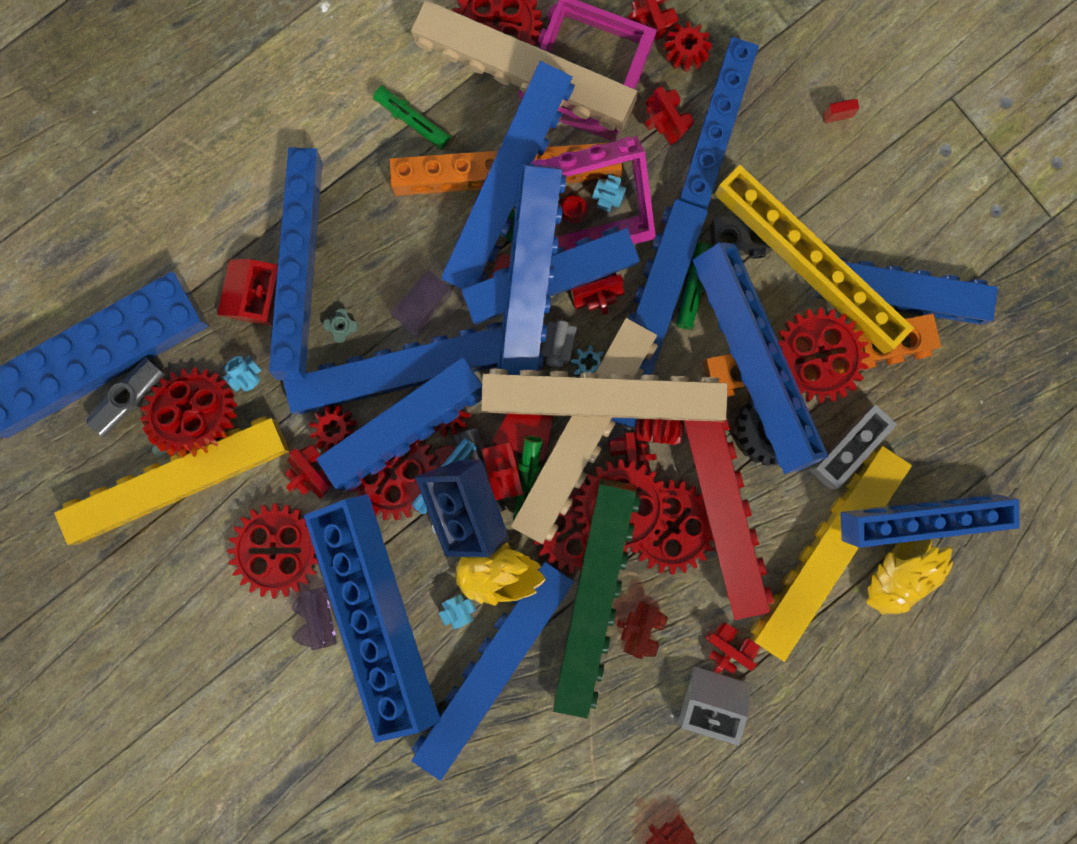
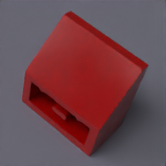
M252 259L229 260L217 316L273 327L278 264Z

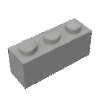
M876 404L865 408L828 448L826 452L829 457L815 463L809 471L829 490L838 489L897 424Z

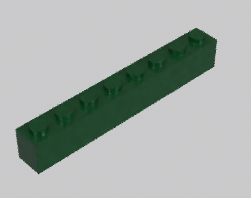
M604 478L599 480L554 698L553 712L588 719L590 708L596 709L599 692L594 691L596 681H602L604 664L600 663L601 655L608 653L610 637L606 636L607 627H613L616 616V609L612 608L613 599L620 597L622 581L618 580L620 569H626L628 552H624L626 541L631 542L634 532V524L630 523L632 512H638L641 495L636 494L635 484Z

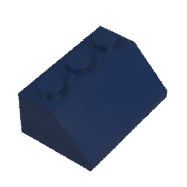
M481 459L459 460L415 477L445 556L490 557L510 540Z

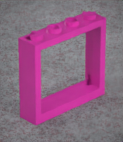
M559 0L557 4L553 3L548 14V20H551L548 29L543 28L538 39V45L541 46L540 49L549 53L552 52L565 16L639 43L624 82L625 86L636 90L657 29L578 0ZM519 90L518 96L521 97V100L524 96V92ZM558 108V111L562 112L559 122L607 140L616 141L620 130L616 128L614 131L602 127L599 121L589 117L588 119H583L568 109Z
M638 136L623 137L615 142L603 145L596 144L588 149L565 152L557 157L531 162V164L558 166L562 169V175L567 177L632 160L639 216L558 236V248L564 247L565 251L576 247L575 242L587 237H591L592 241L603 237L602 232L617 226L619 230L628 228L633 244L656 238L645 150Z

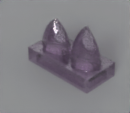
M326 586L300 592L301 595L295 600L291 610L297 615L304 617L306 624L295 632L292 639L298 644L311 647V650H318L337 644Z

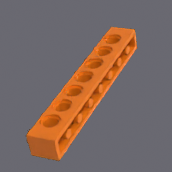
M596 144L546 147L542 156L537 154L535 160H545L560 156L565 152L588 149ZM498 151L390 158L391 187L395 196L481 190ZM622 162L567 176L566 183L598 181L599 178L606 180L609 174L620 178Z
M934 313L905 319L914 327L907 335L911 341L909 348L900 343L894 350L886 354L877 353L872 347V342L862 334L858 338L859 342H868V345L861 348V351L870 354V357L863 359L861 362L869 366L868 369L877 367L876 362L886 361L887 365L904 362V357L914 355L915 360L933 356L932 351L941 348ZM834 333L824 335V339L828 344H836L837 338ZM804 339L796 341V347L800 352L808 351V343ZM844 348L834 349L825 354L828 357L829 355L844 353ZM816 353L811 357L799 358V364L816 359ZM731 354L707 358L703 362L706 377L719 378V383H727V397L735 396V390L745 388L747 393H749L748 388L742 381L737 382L730 375L731 368H739ZM838 359L833 360L832 367L834 371L842 374L845 369L843 362ZM809 366L805 367L803 371L805 378L810 381L815 380V370Z

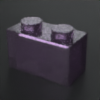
M428 270L390 314L395 321L416 337L452 296L451 289Z

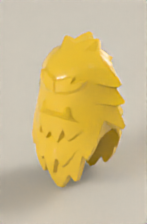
M932 539L897 543L892 551L886 554L883 564H879L877 572L873 574L871 585L868 586L869 598L866 600V604L879 611L881 615L900 614L910 611L912 606L944 583L953 565L950 559L952 549L947 546L939 550L937 546H931Z
M508 542L503 544L490 557H461L456 567V584L462 593L470 600H475L480 604L485 602L496 606L498 602L516 601L534 595L537 592L535 589L543 584L546 579L538 571L541 568L539 563L531 560L530 557L523 555L521 552L511 550Z

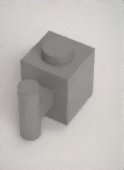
M558 320L557 323L548 321L546 340L542 349L543 360H546V365L562 368L563 364L569 365L577 327L568 326V322Z

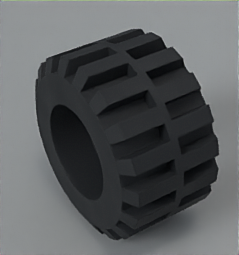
M751 399L739 410L740 414L735 419L737 425L734 428V435L737 434V446H741L743 449L742 453L745 456H750L752 458L751 461L755 463L760 462L766 466L778 465L773 446L765 443L759 436L757 425L760 416L755 411L752 404L753 400Z

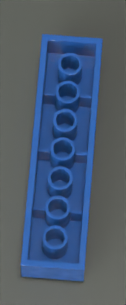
M172 271L1 365L0 437L9 438L134 369L145 356L152 359L208 328L209 324L183 277Z
M369 494L345 499L304 515L375 743L416 734L441 722Z

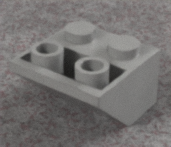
M694 666L678 724L683 729L739 746L748 717L751 683Z

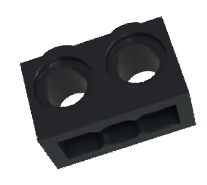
M738 216L714 217L710 223L712 246L723 243L721 240L722 234H730L734 238V244L740 256L749 255L750 259L765 258L766 254L773 250L764 241L762 243H754L750 239V233L754 231Z

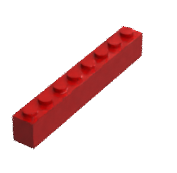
M727 415L726 420L722 422L684 420L734 620L770 613L769 605L774 604L770 586L764 587L762 575H766L767 572L763 557L757 558L754 546L759 545L756 529H749L747 517H751L752 513L748 499L742 500L740 488L745 487L740 470H734L732 460L737 459V454L733 441L727 442L725 431L730 430Z

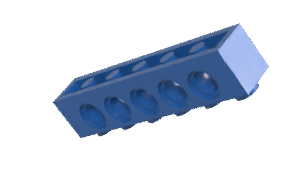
M731 37L679 197L680 201L703 209H707L757 54L759 47L757 44Z
M999 494L841 512V540L859 548L1020 528L1019 499Z

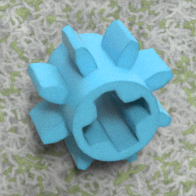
M611 174L608 175L606 180L599 178L592 199L598 200L597 208L610 212L612 206L620 207L626 191L625 187L620 186L622 178Z
M592 345L584 353L578 348L576 352L579 360H571V364L578 367L574 376L585 372L596 373L601 364L600 358L604 352L601 351L597 354L592 352ZM587 357L592 358V363L596 364L589 371L586 370L584 364H581V362H585Z
M237 356L226 364L225 372L227 375L223 378L235 392L240 388L243 391H249L259 383L260 376L257 373L262 369L250 356L246 357L245 360L242 356Z
M459 594L442 602L444 610L439 612L444 626L451 623L455 630L473 621L471 613L475 612L476 608L472 600H464L462 594Z

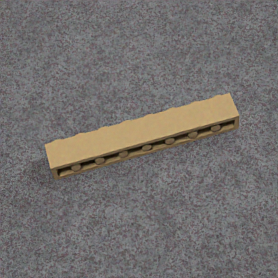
M425 0L411 29L414 41L421 49L429 52L432 49L442 53L441 55L451 62L457 63V61L468 64V68L476 73L483 74V72L493 75L496 81L504 85L512 83L519 86L520 90L524 93L539 61L573 76L571 83L575 84L573 92L568 101L562 100L559 108L563 105L572 109V112L580 118H593L608 130L614 131L615 128L620 131L623 130L637 99V90L427 0Z
M626 318L596 371L598 378L610 379L611 374H628L629 380H639L644 370L639 368L644 358L650 360L658 346L654 343L657 335ZM571 416L512 523V528L543 544L545 539L548 541L552 540L559 527L554 524L559 513L565 515L573 501L569 498L574 487L577 489L581 487L587 476L583 469L588 461L594 463L601 450V447L597 446L602 435L605 437L609 436L616 423L615 421L611 420L610 417Z
M490 369V374H483L482 413L722 422L726 420L727 383H719V378L702 377L701 382H689V377L671 376V381H659V376L641 375V380H629L628 374H611L610 379L598 378V373L588 372L580 373V378L568 377V372L552 371L550 376H538V371L520 370V375H508V370Z

